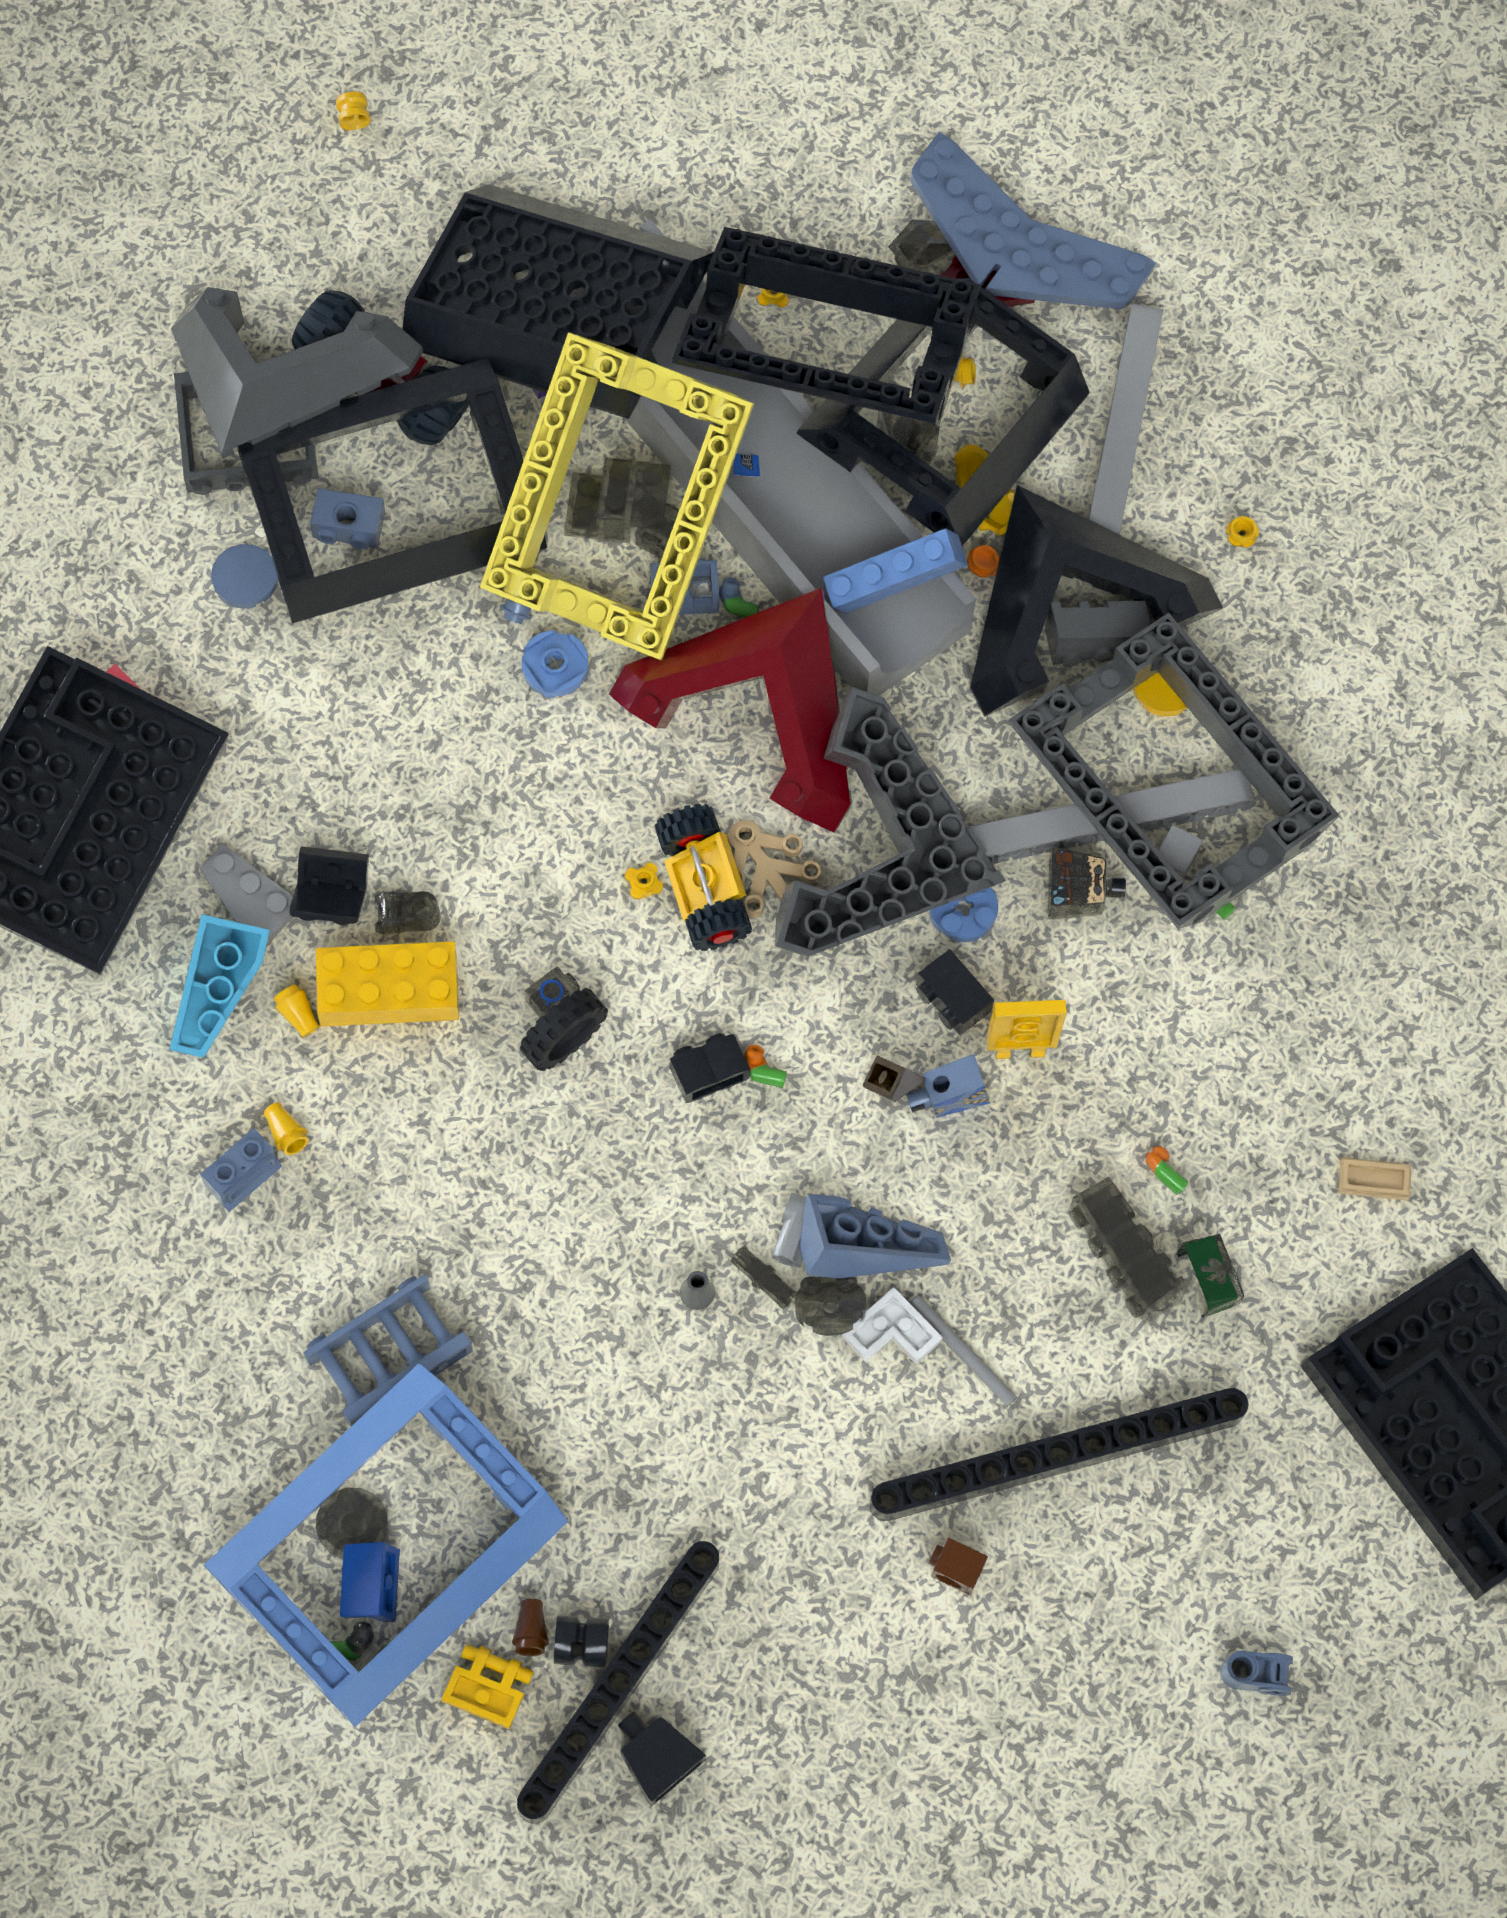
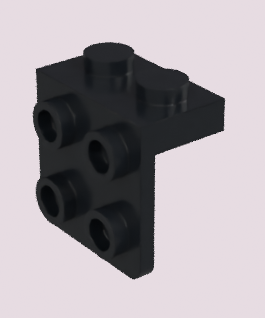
M301 846L298 858L297 885L290 904L289 914L305 921L324 920L332 921L339 925L357 923L367 892L369 854Z

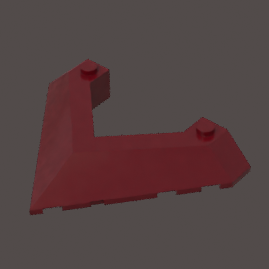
M823 588L667 648L662 660L647 656L624 666L609 692V695L631 714L654 728L665 729L683 699L764 678L786 766L784 774L769 799L795 815L833 833L836 832L852 805L851 791L848 787L846 772L848 768L823 759L832 727L840 712L834 665H832L831 660L832 649L828 622H826Z

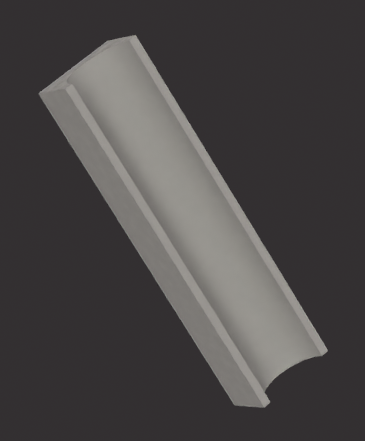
M651 219L640 226V230L665 237ZM702 280L687 310L677 306L674 307L652 348V352L659 365L724 389L754 403L736 454L758 455L760 476H737L734 474L732 464L712 523L780 604L819 588L824 589V607L826 622H828L832 665H834L836 671L850 687L880 696L970 633L976 598L956 574L951 572L849 613L833 609L823 579L824 576L923 538V536L860 463L849 472L796 434L798 429L815 411L800 393L672 363V357L689 314L696 315L706 290V283ZM586 288L572 291L570 296L579 297L585 292ZM637 305L630 308L628 315L639 314L643 306ZM733 316L722 345L767 355ZM641 395L630 418H625V420L686 491L709 425L715 423L690 417L680 413V410Z

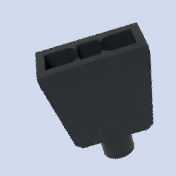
M634 1711L618 1724V1727L630 1740L620 1750L621 1757L651 1807L706 1761V1755L661 1716L647 1727Z

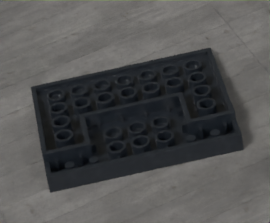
M47 646L0 731V928L101 975L226 743L229 733L77 657L74 659Z
M1472 1248L1340 1334L1333 1342L1308 1357L1301 1365V1368L1476 1601L1507 1579V1292Z

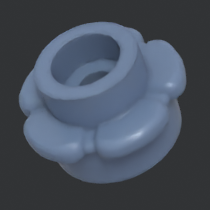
M506 598L505 604L500 605V609L505 612L504 618L514 623L522 624L524 619L528 620L532 617L530 614L531 608Z

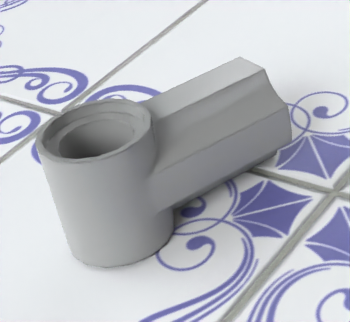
M791 1193L782 1218L783 1226L773 1251L772 1259L790 1267L801 1268L803 1257L800 1250L806 1197Z

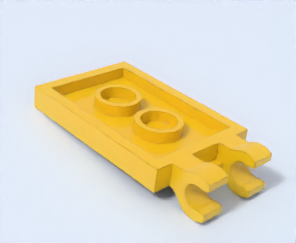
M1066 1000L994 1003L986 1036L987 1051L996 1050V1059H1010L1011 1050L1031 1049L1030 1058L1045 1057L1046 1048H1057L1067 1014Z

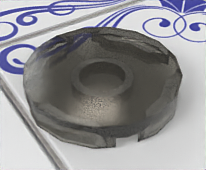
M344 1488L336 1491L320 1506L316 1515V1532L321 1545L328 1553L343 1560L344 1546L346 1544L384 1542L388 1534V1516L383 1503L373 1493L362 1488Z

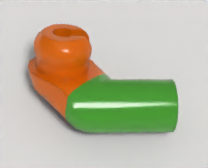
M759 1045L748 1046L744 1057L750 1068L751 1079L755 1082L783 1088L787 1071L770 1068L763 1056L764 1050Z
M1155 1146L1151 1152L1147 1153L1146 1164L1165 1186L1178 1195L1185 1189L1188 1181L1166 1163L1170 1158L1169 1152L1162 1146Z

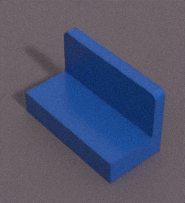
M384 1542L346 1544L344 1546L340 1600L341 1617H370L380 1622H396L400 1549Z

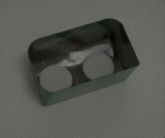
M1217 1234L1183 1242L1177 1252V1256L1179 1258L1188 1254L1208 1306L1207 1313L1201 1315V1317L1205 1318L1239 1305L1244 1298V1292L1235 1269L1231 1264L1232 1262L1221 1235Z

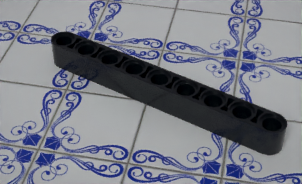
M699 1541L688 1549L527 1781L517 1798V1808L520 1817L525 1822L539 1824L549 1817L711 1582L719 1568V1552L712 1543ZM706 1553L712 1558L713 1563L710 1567L701 1569L696 1567L692 1560L697 1554ZM679 1583H686L692 1588V1594L685 1599L677 1598L672 1593L673 1587ZM658 1613H665L671 1618L672 1622L667 1628L658 1629L651 1623L652 1617ZM637 1643H644L650 1647L651 1652L647 1658L636 1659L630 1653L631 1648ZM622 1673L629 1678L630 1683L625 1689L616 1690L610 1686V1678L614 1674ZM594 1704H603L608 1708L609 1713L605 1719L596 1721L589 1717V1708ZM575 1734L583 1735L588 1741L586 1747L579 1752L570 1750L566 1745L568 1739ZM550 1766H562L566 1770L565 1778L558 1783L548 1781L545 1773ZM531 1796H538L545 1802L543 1810L537 1814H530L524 1809L525 1801Z

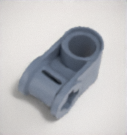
M1237 1651L1224 1661L1220 1669V1675L1223 1682L1233 1689L1256 1691L1266 1695L1289 1696L1291 1695V1688L1288 1686L1289 1665L1293 1664V1657L1281 1653ZM1232 1662H1240L1245 1665L1248 1673L1247 1678H1238L1234 1675L1231 1667Z

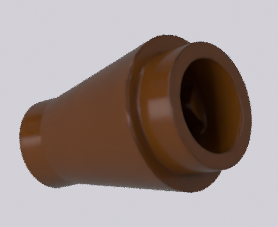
M524 1599L521 1601V1609L512 1644L516 1646L515 1652L519 1655L540 1656L545 1653V1647L549 1644L543 1614V1602L541 1600Z

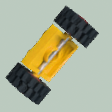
M695 804L693 807H690V805H687L682 810L678 808L673 810L672 814L666 813L663 815L664 818L657 820L654 827L662 852L665 855L670 854L672 856L664 862L693 948L695 950L701 949V951H707L710 948L712 951L721 946L726 947L730 943L736 944L738 939H745L747 934L752 932V926L744 902H740L738 899L746 896L727 835L720 831L712 806Z

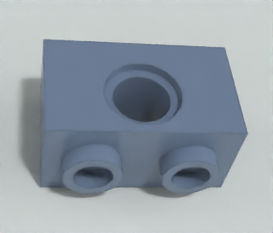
M318 488L310 521L312 537L326 544H334L338 541L349 543L357 549H367L369 546L378 548L385 517L384 499ZM347 518L354 520L350 524L340 523L342 520Z

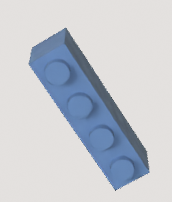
M945 528L826 575L823 579L833 609L849 613L964 568L968 564L958 534Z

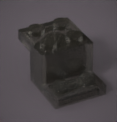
M605 457L602 475L573 472L564 536L630 543L632 527L663 530L671 465Z

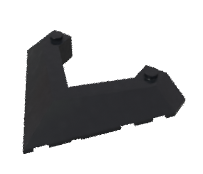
M1017 485L970 690L984 717L1044 691L1049 683V679L1035 653V649L1061 575L1070 579L1082 580L1092 584V587L1115 595L1120 594L1136 601H1146V605L1149 607L1155 621L1170 613L1181 628L1222 610L1223 606L1209 578Z

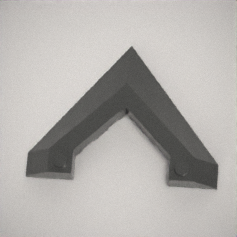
M207 287L184 308L171 328L202 409L206 414L212 434L218 444L222 459L234 454L233 448L246 442L254 445L278 434L280 430L289 426L293 427L339 406V400L355 393L359 397L381 386V380L396 373L399 378L411 373L423 353L422 346L388 316L356 311L344 332L256 364L237 334L244 324L238 293Z
M855 687L850 688L832 727L823 759L856 770L899 855L828 891L797 880L788 884L785 887L776 917V947L809 957L1006 881L1001 872L995 869L985 854L987 851L971 827H967L961 818V812L931 767H927L917 752V746L905 728H901L890 711L891 707L883 697Z

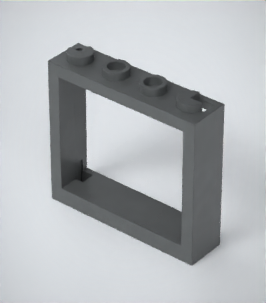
M189 372L174 373L183 476L187 493L194 492L198 495H205L217 489H227L229 491L243 490L246 486H249L243 466L195 471L188 399L198 398ZM315 444L305 447L306 459L279 462L285 482L293 481L296 484H305L310 482L311 479L319 478Z

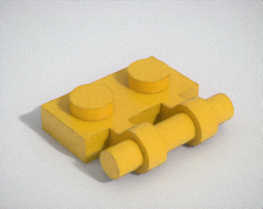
M466 1643L461 1657L473 1662L469 1671L457 1665L455 1666L441 1701L510 1730L524 1698V1693L512 1689L515 1680L529 1685L534 1671L523 1667L522 1662L511 1658L508 1661L491 1654L492 1650L487 1647L481 1646L477 1648ZM485 1667L503 1674L501 1683L481 1676Z

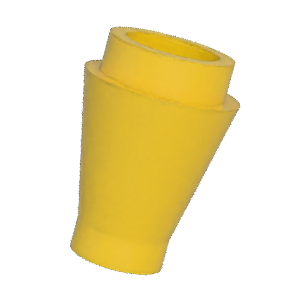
M297 984L284 989L273 998L277 1004L275 1009L300 1033L302 1038L307 1037L320 1028L305 990H300Z
M273 1103L264 1110L263 1115L268 1122L275 1145L279 1151H283L285 1155H294L306 1147L309 1142L307 1129L285 1110L281 1103Z

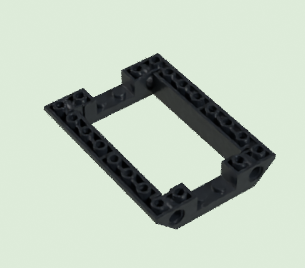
M724 226L707 269L706 290L696 315L689 314L672 357V363L940 425L969 336L980 284ZM745 285L932 327L931 341L923 365L918 366L913 380L911 398H909L911 388L722 345Z
M969 278L959 279V280H965V281H967V282L975 283V282H973L972 280H970ZM982 287L979 289L969 336L979 326L1028 362L1020 378L1032 387L1041 389L1043 392L962 488L860 416L858 413L864 407L825 399L796 433L849 472L861 460H864L913 496L905 510L907 514L934 533L946 528L958 534L962 547L1090 393L1073 352ZM897 319L848 374L887 382L932 331V327Z
M488 358L365 393L359 397L355 396L341 400L339 406L293 427L289 426L280 430L278 434L254 445L246 442L237 446L251 495L254 497L272 554L273 565L292 624L488 565L502 522L314 577L276 456L464 401L466 396H468L470 416L475 432H479L497 489L495 495L501 514H505L524 460L500 383ZM545 535L539 551L547 549Z

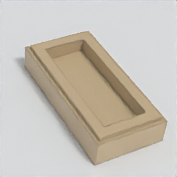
M1341 1158L1338 1194L1405 1201L1410 1199L1411 1164Z

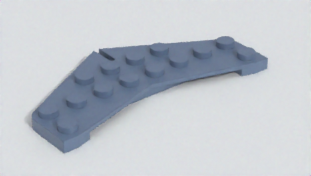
M938 132L912 168L910 182L970 279L982 287L992 271H997L985 289L993 296L1123 309L1132 302L1156 266L1155 261L1143 254L1030 219L952 139L941 132Z

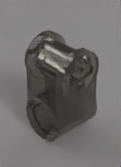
M382 892L375 895L374 903L378 905V921L375 923V931L377 933L426 932L435 929L441 921L437 899L429 892ZM423 907L433 909L427 916H418L416 914Z

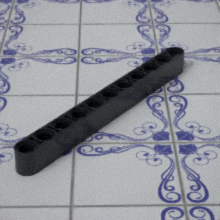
M1227 1388L886 1481L873 1489L869 1503L870 1511L878 1520L892 1521L1238 1425L1245 1416L1249 1406L1248 1399L1241 1390ZM1224 1401L1235 1403L1239 1413L1236 1415L1227 1414L1223 1410L1221 1403ZM1191 1410L1199 1411L1203 1414L1205 1422L1202 1424L1192 1423L1188 1418L1187 1412ZM1156 1420L1166 1421L1170 1425L1171 1432L1159 1433L1155 1430L1153 1422ZM1122 1429L1132 1430L1136 1435L1137 1441L1133 1443L1124 1442L1119 1436V1431ZM1089 1438L1097 1439L1102 1444L1103 1450L1091 1452L1086 1448L1084 1441ZM1053 1448L1064 1449L1068 1454V1460L1064 1462L1055 1461L1050 1455V1450ZM1020 1457L1029 1458L1034 1464V1469L1022 1471L1017 1467L1015 1460ZM987 1466L994 1467L998 1470L1000 1477L995 1481L986 1480L981 1474V1469ZM950 1476H958L965 1482V1487L961 1490H953L948 1487L946 1479ZM917 1485H923L929 1489L931 1496L925 1500H919L913 1496L911 1489ZM881 1495H890L896 1501V1506L892 1509H883L878 1505L876 1499Z

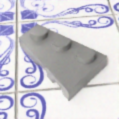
M223 843L201 866V873L235 922L270 930L266 947L292 919L293 916L289 914L293 896Z

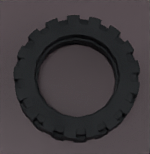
M583 988L582 991L579 989L573 992L570 997L567 995L561 999L558 1005L554 1004L548 1009L549 1012L545 1016H541L536 1021L537 1024L527 1031V1036L521 1041L520 1050L537 1070L545 1071L547 1068L555 1067L558 1062L562 1063L571 1053L573 1054L580 1049L579 1047L583 1043L586 1044L592 1038L591 1035L599 1030L601 1027L600 1023L604 1022L607 1017L608 1009L591 989Z

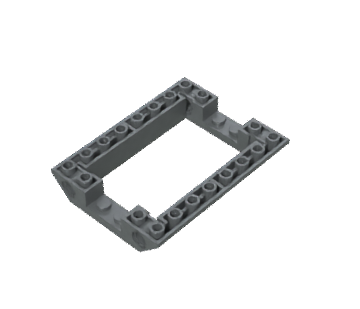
M1167 613L1116 647L1111 661L1069 689L1062 683L1008 720L1012 728L1177 929L1204 921L1306 850L1339 817L1336 810L1170 613ZM1156 673L1161 675L1278 815L1276 819L1264 826L1262 834L1258 839L1216 868L1210 863L1197 872L1193 880L1184 886V881L1064 736Z

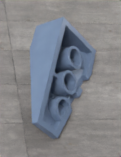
M808 1194L805 1199L800 1250L808 1276L847 1278L948 1265L951 1258L942 1232L905 1219L899 1223L881 1217L882 1211L870 1208L869 1212L852 1207L851 1200L839 1196Z

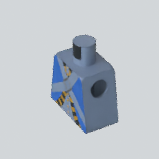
M974 1054L923 1073L925 1087L906 1094L912 1113L932 1107L936 1118L990 1104Z

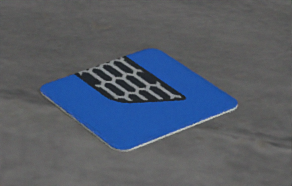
M736 454L733 461L735 475L760 476L758 455Z

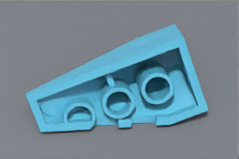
M201 914L169 1050L204 1058L260 968L270 930Z

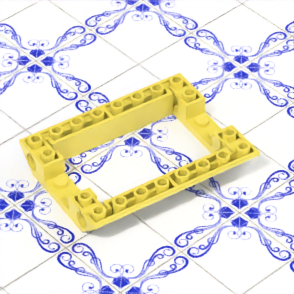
M568 333L480 588L539 612H552L601 632L600 636L662 660L754 403L734 393L620 349ZM599 379L600 382L610 386L626 389L680 410V413L690 417L715 423L709 425L643 611L533 568Z

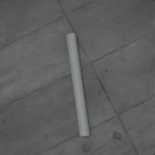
M919 1295L910 1301V1304L943 1337L942 1340L1007 1407L1017 1399V1396Z

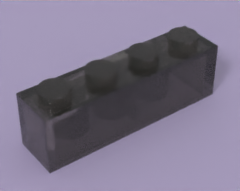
M1110 1177L1073 1196L1070 1204L1071 1210L1069 1211L1071 1220L1078 1229L1084 1228L1090 1238L1087 1241L1093 1255L1097 1259L1102 1257L1109 1268L1106 1270L1107 1276L1115 1288L1121 1287L1127 1296L1125 1304L1134 1318L1140 1317L1142 1322L1146 1324L1178 1306L1189 1285L1182 1276L1177 1279L1174 1278L1170 1268L1172 1262L1165 1252L1161 1254L1155 1252L1152 1235L1146 1226H1143L1141 1223L1136 1225L1132 1219L1135 1218L1134 1210Z

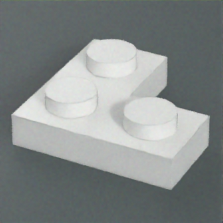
M894 1287L842 1333V1338L865 1362L871 1359L892 1339L917 1365L943 1339Z

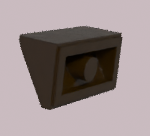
M877 1055L863 1083V1087L896 1102L925 1080V1077Z

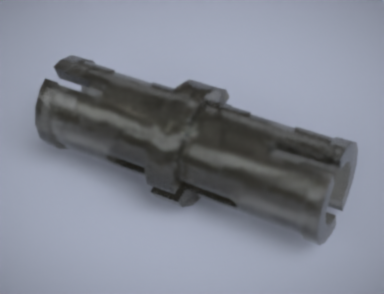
M742 1246L735 1253L737 1258H731L730 1263L735 1265L752 1281L751 1286L756 1290L761 1289L781 1309L786 1308L793 1301L790 1297H796L797 1291L793 1290L775 1274L776 1269L771 1264L766 1266L747 1246Z

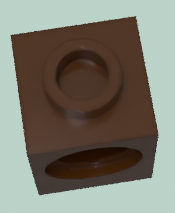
M948 1537L944 1547L937 1544L928 1563L934 1567L931 1577L971 1596L988 1556Z

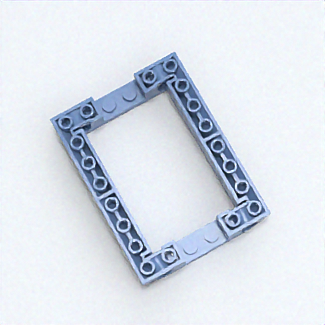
M418 1363L203 1566L240 1606L263 1626L305 1671L304 1674L356 1727L543 1547L568 1520L547 1491L448 1386ZM419 1412L428 1422L427 1427L441 1441L445 1439L494 1491L492 1493L493 1497L506 1510L510 1509L519 1519L358 1672L258 1564Z

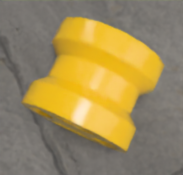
M352 91L337 97L336 108L340 112L338 119L342 129L347 131L363 129L370 124V114L366 110L368 106L367 97L363 93Z

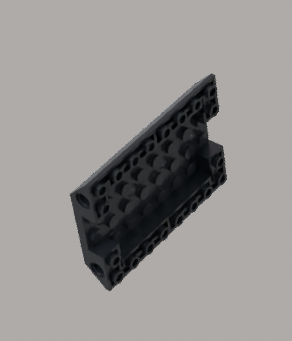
M487 184L463 194L406 298L402 329L422 346L424 354L461 366L488 358L496 377L547 393L568 333L612 346L658 364L653 355L652 348L674 307L677 306L687 310L707 272L714 252ZM472 253V257L468 261L458 262L461 255ZM523 270L529 271L525 278L520 280L514 279L516 273ZM580 287L586 288L581 296H570L573 290H577ZM637 305L643 306L639 314L628 315L630 308ZM599 379L589 407L629 419L641 395L626 389L610 386L600 382Z

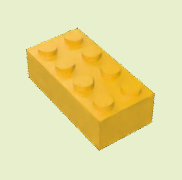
M455 941L316 948L317 1015L320 1027L459 1020L458 970Z

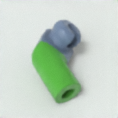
M729 577L723 580L722 586L719 587V596L727 612L743 618L759 612V605L743 600L739 591L740 583L737 579Z

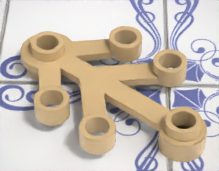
M748 820L736 822L730 828L728 841L735 850L734 860L743 887L745 885V873L743 871L748 855L756 865L750 894L744 900L748 917L757 918L762 915L766 882H768L781 901L787 886L781 875L802 879L807 884H814L820 880L821 866L817 862L807 861L804 864L769 858L762 849L783 851L788 857H796L802 852L803 841L800 836L789 834L783 838L764 834L757 824ZM748 832L751 834V838L743 840L739 837V834ZM788 842H796L799 847L791 850L786 844ZM812 868L817 871V874L811 877L805 874V870ZM755 902L759 904L760 908L752 911L747 905Z

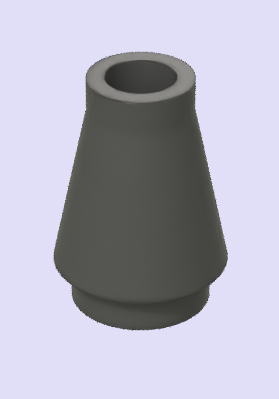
M701 1271L692 1272L680 1287V1298L691 1309H704L712 1303L715 1297V1288L712 1282ZM698 1284L703 1285V1287L701 1288H694L692 1286H697Z

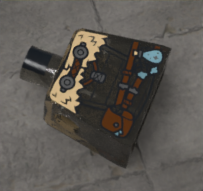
M1052 847L1049 858L1047 919L1054 920L1102 915L1106 897L1125 898L1126 878L1106 877V859Z

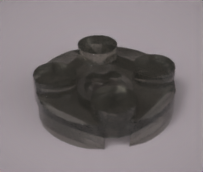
M806 1277L801 1281L800 1289L795 1295L796 1318L802 1326L806 1323L808 1326L813 1327L814 1333L819 1335L836 1336L848 1333L853 1330L854 1323L859 1319L862 1322L865 1318V1292L857 1284L856 1277ZM826 1303H835V1307L828 1308Z

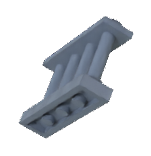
M425 1274L419 1278L413 1276L406 1279L398 1286L399 1291L326 1337L323 1334L316 1337L307 1345L308 1349L303 1352L309 1366L319 1360L322 1362L346 1398L347 1407L342 1412L350 1427L418 1363L436 1376L473 1352L472 1343L464 1331L457 1336L454 1333L450 1334L423 1295L424 1292L430 1289L429 1280ZM410 1301L438 1341V1348L428 1355L419 1353L393 1314V1312ZM379 1321L382 1322L408 1361L406 1364L408 1368L397 1375L389 1373L363 1334L365 1330ZM350 1340L378 1381L376 1383L377 1388L366 1395L363 1392L359 1393L333 1354L334 1350Z

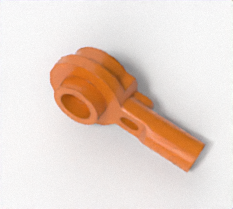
M981 545L975 547L968 555V568L978 577L996 576L1000 556L991 546Z

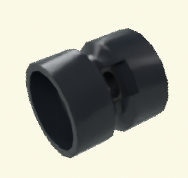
M557 1616L554 1664L575 1665L578 1660H582L585 1666L605 1668L609 1619L588 1618L585 1623H581L578 1617Z

